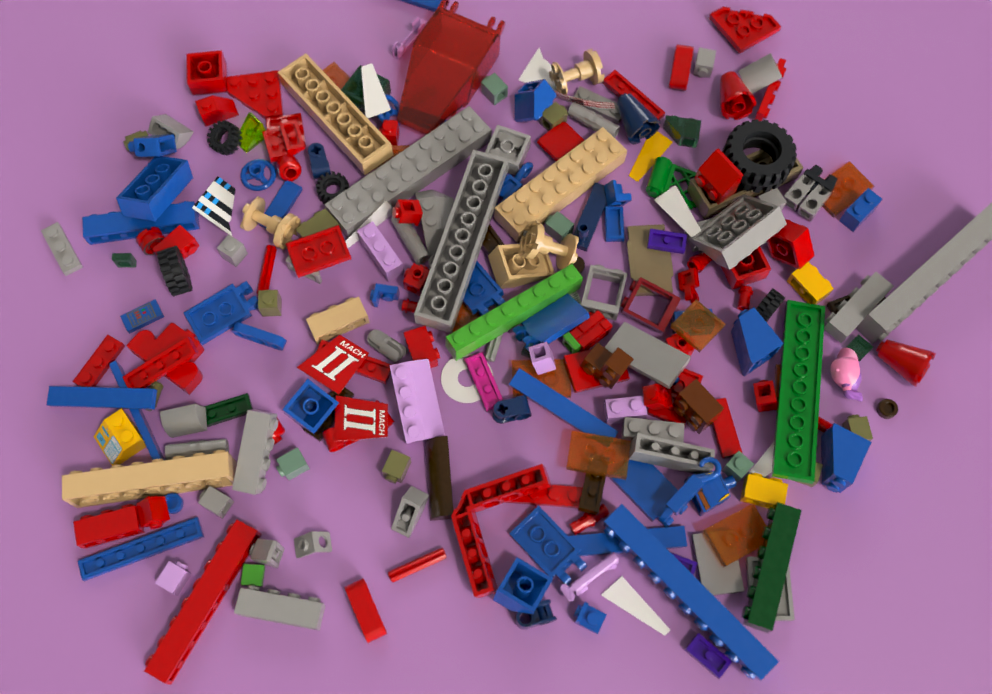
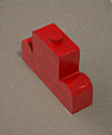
M170 323L158 338L151 331L142 330L126 345L133 354L147 362L184 338L191 337L199 355L164 377L189 395L202 381L203 374L194 362L204 352V347L195 339L196 335L188 329L184 331L175 323Z

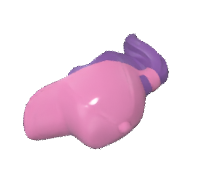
M842 348L837 355V359L831 363V377L837 386L843 389V394L847 399L862 402V394L857 391L862 380L857 354L850 348Z

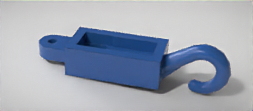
M531 162L525 163L515 177L510 174L505 177L499 195L503 198L501 202L523 187L520 181L522 178H526L532 171L533 164Z
M706 457L699 462L700 467H703L708 462L714 464L715 471L707 475L693 474L667 502L666 507L668 509L658 520L664 524L672 514L677 516L704 486L703 482L715 479L720 475L722 468L718 459Z

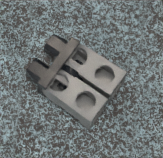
M814 165L810 170L806 169L804 174L784 195V199L787 202L785 205L795 212L798 209L797 213L810 222L832 195L837 182V178L830 174L825 180L819 177L823 173V169L818 165Z

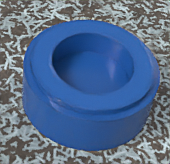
M176 493L165 495L169 514L180 512L184 505L182 497Z

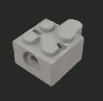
M497 125L485 153L508 159L507 174L516 175L530 149L531 136Z

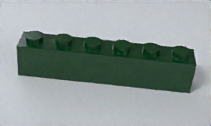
M779 502L768 509L766 516L769 519L768 525L764 527L762 532V538H764L763 545H760L757 552V558H759L758 565H755L752 571L753 585H750L747 591L748 605L744 606L742 611L743 625L766 633L773 631L802 511L800 509Z

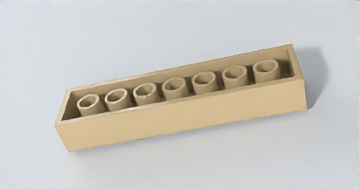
M306 53L278 71L284 88L364 175L393 156L391 143Z
M602 127L494 208V219L519 243L526 226L531 221L544 224L550 215H554L557 211L560 212L594 186L595 182L598 183L623 164L627 150Z
M216 450L213 454L207 455L205 453L193 454V457L175 456L172 460L154 459L151 463L133 462L130 466L113 465L110 469L92 468L89 472L71 471L68 475H62V500L76 508L145 499L150 496H165L169 493L179 494L208 489L209 486L213 488L233 486L237 461L229 452Z

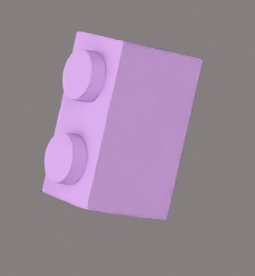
M643 396L605 399L603 405L605 423L608 425L622 424L625 417L646 419L647 416Z

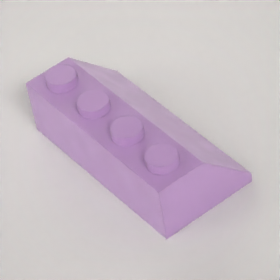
M429 359L389 365L406 444L444 436L445 432Z

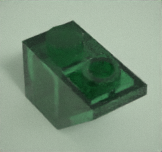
M666 115L663 129L679 146L696 148L700 135L701 120Z

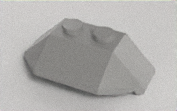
M433 189L415 193L416 200H419L423 212L421 225L427 252L430 257L437 252L454 204V198Z

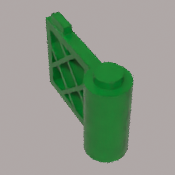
M657 157L650 174L646 192L650 197L657 198L668 191L670 187L677 186L688 208L692 210L697 207L693 201L687 199L685 194L688 192L687 190L683 191L679 183L686 181L689 186L690 179L695 178L696 172L675 165L666 157ZM674 171L681 173L683 179L677 181Z

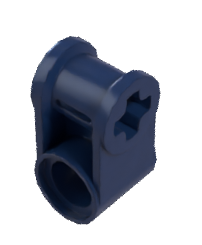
M312 143L308 147V154L313 178L319 179L321 175L326 177L327 172L331 175L323 145Z
M517 396L512 399L499 401L493 408V419L500 424L524 420L532 415L527 396Z
M551 600L540 601L533 614L518 612L515 617L517 627L526 630L556 621L557 618L553 616L550 607ZM521 614L529 615L530 623L523 624L519 616Z

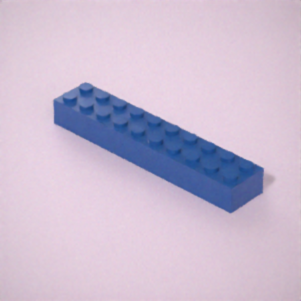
M623 504L604 521L603 531L611 539L615 537L620 542L618 546L626 554L630 552L635 557L633 561L639 568L645 567L650 572L648 577L655 584L660 583L664 587L663 592L671 600L675 598L680 603L678 607L686 615L691 614L695 618L693 622L702 631L707 630L711 634L709 639L716 646L723 647L726 650L724 654L733 663H739L742 666L740 670L749 679L762 680L779 663Z

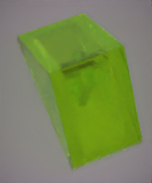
M249 112L240 129L242 132L240 135L242 140H239L241 142L240 147L245 152H249L264 140L262 131H265L263 123L254 114Z

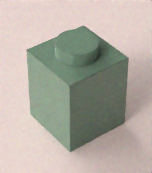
M493 73L481 81V92L495 106L508 97V86L496 73Z
M558 211L554 215H550L545 221V232L560 244L566 235L573 233L574 223Z
M298 447L276 459L279 464L276 467L281 477L286 476L288 480L310 469Z
M738 451L721 471L727 476L732 475L737 484L754 463Z

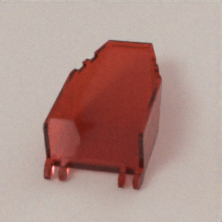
M441 0L438 8L414 41L397 116L398 123L427 135L442 125L447 118L453 117L461 107L467 106L481 85V81L486 77L499 56L500 37L505 27V21H501L497 29L494 30L492 28L496 22L495 17L492 16L487 26L456 14L459 2L454 1L449 11L446 8L450 1Z

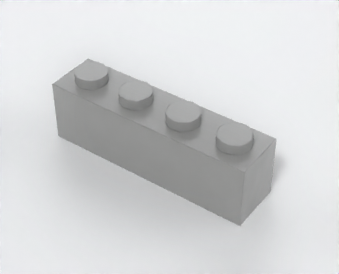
M875 272L871 277L867 275L860 283L863 286L860 289L856 287L849 294L851 299L848 302L844 300L837 307L838 313L832 312L825 320L827 325L824 327V330L840 343L851 334L894 287L879 273Z
M255 409L247 410L232 490L256 495L262 493V490L265 489L267 483L265 475L271 462L269 455L274 447L273 434L278 427L277 414Z
M637 433L630 442L629 460L694 474L710 472L714 468V464L708 462L703 467H700L699 462L703 458L714 457L715 449Z
M248 585L247 589L240 588L234 613L238 616L320 631L325 605L320 603L321 599L308 597V600L300 599L301 595L288 593V596H283L277 590L268 589L267 592H261L259 587Z

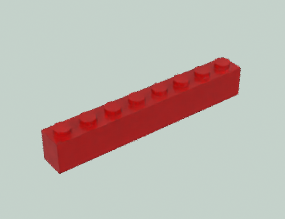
M237 519L235 523H231L228 527L227 536L224 541H220L215 549L216 554L212 560L210 559L204 567L205 572L201 578H198L193 584L192 593L183 600L181 604L182 609L178 616H174L169 624L170 629L167 634L163 635L158 641L156 652L154 655H150L145 663L146 668L144 672L165 684L172 685L250 555L253 543L256 544L257 539L262 535L258 530Z

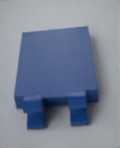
M477 261L463 303L473 315L478 312L482 316L489 312L487 308L494 304L498 307L505 303V300L501 297L504 295L503 290Z
M247 281L238 287L231 284L184 312L185 317L202 345L234 327L236 322L241 323L252 316L250 311L258 309V299L256 296H253L248 301L244 297V295H249L253 292L252 287Z
M566 294L523 321L522 326L514 327L513 332L516 334L515 338L519 342L523 341L526 344L525 348L529 352L528 347L544 342L550 344L589 319L590 315L575 299Z
M628 460L610 477L652 522L656 518L659 519L668 509L666 507L667 502L678 492V489L654 465ZM686 505L679 514H683L688 506ZM670 516L664 524L662 522L661 524L664 527H669L674 520Z
M539 505L509 533L548 576L554 578L557 575L564 584L569 585L573 581L565 572L573 563L581 572L587 567V564L578 556L582 550Z

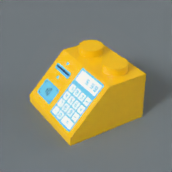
M122 408L104 419L93 436L112 466L122 464L146 448L140 431L131 417Z

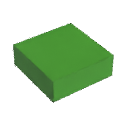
M569 332L563 335L562 344L571 354L580 352L581 345Z
M243 564L241 585L263 587L265 565Z

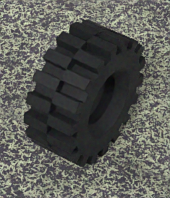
M174 246L158 251L157 258L160 270L171 295L174 297L192 291L190 275L179 248Z

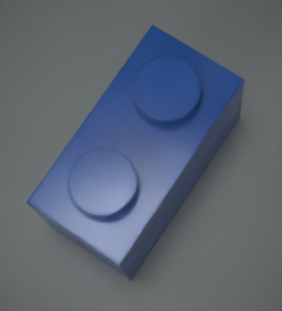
M868 188L844 212L839 221L854 232L875 211L883 199Z

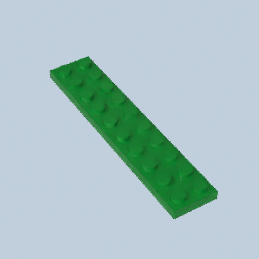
M787 300L772 477L813 484L815 481L825 306Z

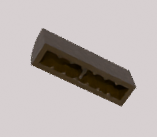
M448 436L435 437L425 441L430 521L452 519L451 515L454 511Z

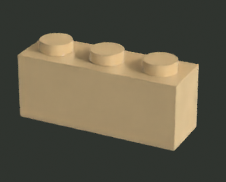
M359 297L349 298L340 305L330 306L326 311L314 313L306 319L317 345L320 344L321 340H331L338 335L370 323Z

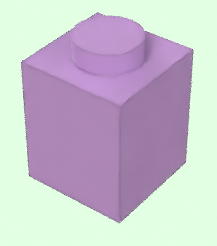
M547 342L528 347L532 364L538 375L556 370L554 357Z
M169 561L155 584L178 596L192 574L186 571L188 566L177 561L174 564Z

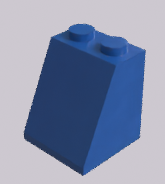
M754 307L749 311L745 309L739 313L738 319L734 321V326L731 330L741 373L744 377L773 358L784 344Z
M833 423L821 436L822 484L826 485L830 491L841 493L851 486L872 442Z

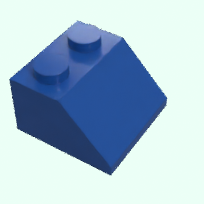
M307 379L282 410L284 414L297 424L315 434L339 402Z
M517 557L497 589L493 601L510 611L533 614L553 578Z

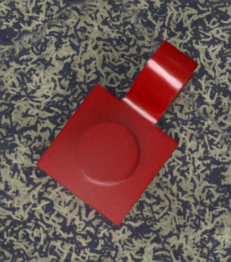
M691 268L678 273L680 291L685 292V300H691L692 304L699 302V296L695 288L700 287L698 269Z

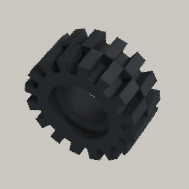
M226 120L217 121L218 124H213L214 128H209L211 133H207V136L210 137L207 139V142L210 143L208 145L222 155L234 154V149H239L237 145L241 146L239 140H242V136H240L242 132L234 124ZM228 132L227 140L221 144L222 136Z
M332 171V175H329V172H327L326 177L321 175V180L318 179L316 184L319 200L324 205L349 188L346 177L344 175L341 176L339 172L336 175L335 171ZM331 185H338L340 187V190L334 194H329L326 191Z
M772 288L756 310L767 322L785 297Z

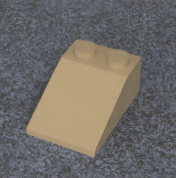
M519 244L498 245L488 255L497 284L501 289L540 281L555 274L549 254L538 253L533 259H527L519 253Z

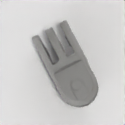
M373 330L368 334V344L394 363L398 362L408 352L405 346L380 330Z

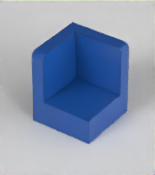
M611 180L604 185L607 206H624L632 201L631 193H623L622 185L617 184L616 180Z

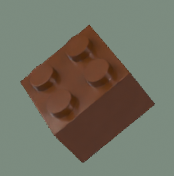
M697 379L683 389L673 403L676 414L680 417L683 416L689 428L698 434L716 421L724 410L722 405Z

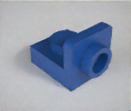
M376 283L375 290H371L370 301L377 308L380 298L390 302L393 300L398 301L400 295L399 288L397 286Z
M584 602L583 606L578 605L574 613V617L577 618L575 623L598 634L607 614L589 606L587 602Z

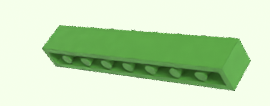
M573 264L565 267L446 336L445 347L455 361L461 359L519 325L564 295H570L580 289L583 280L582 275Z

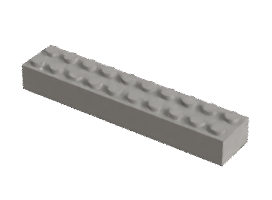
M468 106L327 202L325 207L339 223L343 234L349 238L385 201L392 207H395L398 199L408 200L416 192H419L471 156L473 150L478 151L487 145L491 140V129Z
M477 150L472 151L414 313L415 323L452 333L508 171V159Z
M992 203L873 309L856 329L872 344L877 340L883 341L891 331L895 330L903 320L908 318L915 309L932 296L964 264L981 251L992 240Z

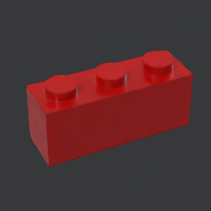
M133 504L124 505L121 509L115 511L104 510L100 515L82 516L80 520L73 522L76 545L83 549L145 533L144 527L140 526L137 506Z

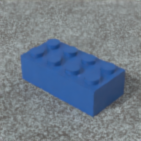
M165 156L154 157L116 197L123 216L155 222L193 179L188 160Z

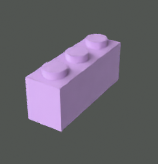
M373 221L357 230L359 241L388 282L404 273L402 262Z

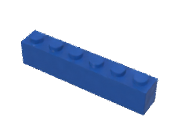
M184 201L178 204H170L155 222L123 216L122 212L113 211L108 214H92L82 217L83 237L89 245L135 239L143 230H151V227H158L162 235L170 234L179 225L187 231L200 229L199 213L192 208L195 205L194 201Z

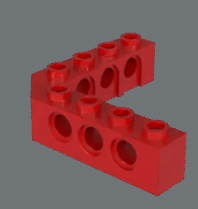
M543 464L464 490L457 508L454 509L451 518L474 597L481 598L496 593L498 589L476 512L552 487L546 467Z

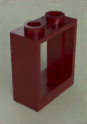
M642 277L638 278L637 281L633 280L628 289L631 291L628 297L625 296L620 304V307H622L620 313L658 333H663L681 298ZM640 286L668 300L657 324L629 310Z

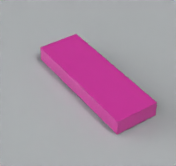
M480 352L465 358V363L487 412L492 410L497 402L503 401V398L484 354Z

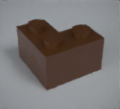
M597 343L580 366L587 374L597 378L601 385L612 389L634 358L619 347L612 354L601 344Z

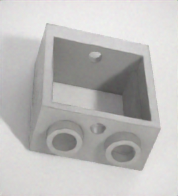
M591 265L581 306L592 313L599 310L606 319L616 321L627 273L620 269L612 270L602 265ZM592 278L620 284L615 306L588 300Z

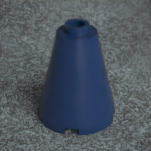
M625 93L618 98L617 107L627 138L631 144L641 143L640 139L644 137L649 139L659 130V124H661L659 119L632 94Z

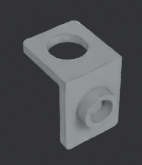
M312 531L294 539L296 558H302L313 553L332 551L329 532ZM320 536L326 541L324 548L319 544Z

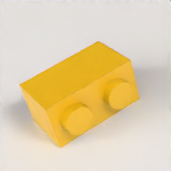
M809 262L801 269L791 273L787 280L805 302L817 305L828 297L834 289L831 283L824 279L818 269Z
M758 473L748 474L743 481L740 501L768 509L777 502L785 504L788 484L782 483L783 481L778 478L767 479Z

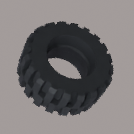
M754 119L751 122L745 121L741 125H737L730 132L722 152L743 173L739 186L744 188L743 190H753L754 193H760L761 190L769 192L771 188H778L787 179L795 164L794 162L797 157L795 151L797 149L796 144L792 143V136L787 135L786 129L778 127L779 124L775 122L773 124L769 123V120L759 121V119ZM747 148L762 149L771 156L773 163L767 165L754 163L747 158L743 150Z

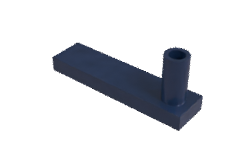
M595 182L573 234L579 237L577 249L586 252L607 204L605 188L602 184Z

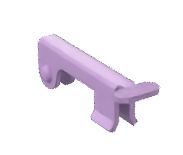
M416 17L411 22L412 31L402 43L399 41L394 43L392 47L393 57L399 60L424 32L425 28H433L432 23Z
M613 552L572 583L570 588L567 584H562L560 590L569 601H574L575 594L579 597L588 590L587 585L605 571L615 569L619 563V558Z

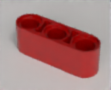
M676 45L669 88L686 91L694 47Z
M364 578L345 586L346 594L367 643L386 635L387 631Z

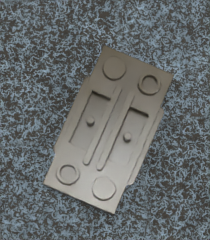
M664 224L628 226L627 251L631 279L637 281L638 278L642 277L673 293L671 252L647 248L650 229L664 231ZM640 286L635 296H652L656 294Z

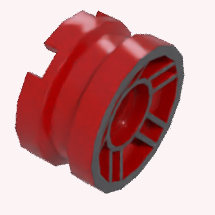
M151 227V230H143L137 236L136 242L144 254L154 255L155 253L152 249L165 237L158 227Z

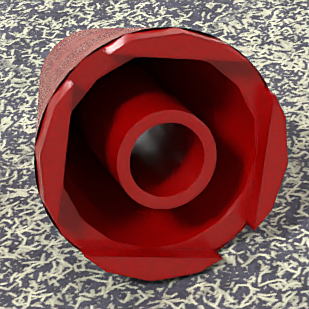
M729 71L724 73L720 78V110L722 115L726 119L730 117L734 118V120H739L753 112L752 108L754 105L756 106L754 95L736 72Z
M888 339L885 342L881 341L876 349L879 352V358L915 387H917V384L920 383L928 371L930 360H934L936 355L932 351Z

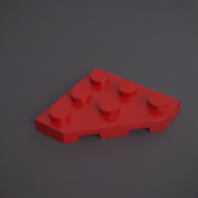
M723 6L709 16L711 22L739 54L779 32L781 29V25L772 15H756L754 12L740 9L739 12L730 10V7Z
M278 70L226 77L229 96L238 99L244 106L257 112L265 120L266 118L283 116Z

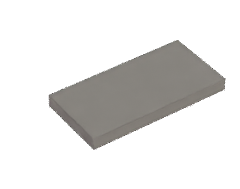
M625 321L605 346L612 354L618 347L634 358L629 365L630 368L670 389L691 360V356Z

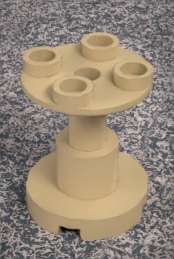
M592 48L584 51L583 61L574 64L573 69L563 72L557 62H553L551 64L552 71H549V77L552 82H555L556 91L567 95V82L577 78L579 81L589 78L595 85L604 81V74H601L600 69L603 68V65L596 51L592 52Z
M259 196L250 204H245L242 211L244 216L240 228L245 231H251L260 223L266 227L267 232L274 235L273 243L276 247L282 250L287 249L285 243L293 241L291 240L293 235L297 236L296 228L301 224L300 218L292 213L287 214L283 219L276 215L270 217L264 214L265 200Z
M531 221L526 226V236L521 237L519 244V253L523 255L522 257L533 259L538 253L547 255L550 252L556 254V265L561 270L576 262L578 257L576 253L579 241L578 236L568 234L559 244L553 242L552 237L544 235L543 224Z

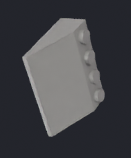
M743 194L700 228L701 232L688 238L718 265L730 270L760 245H763L774 234L778 233L787 223L780 206Z

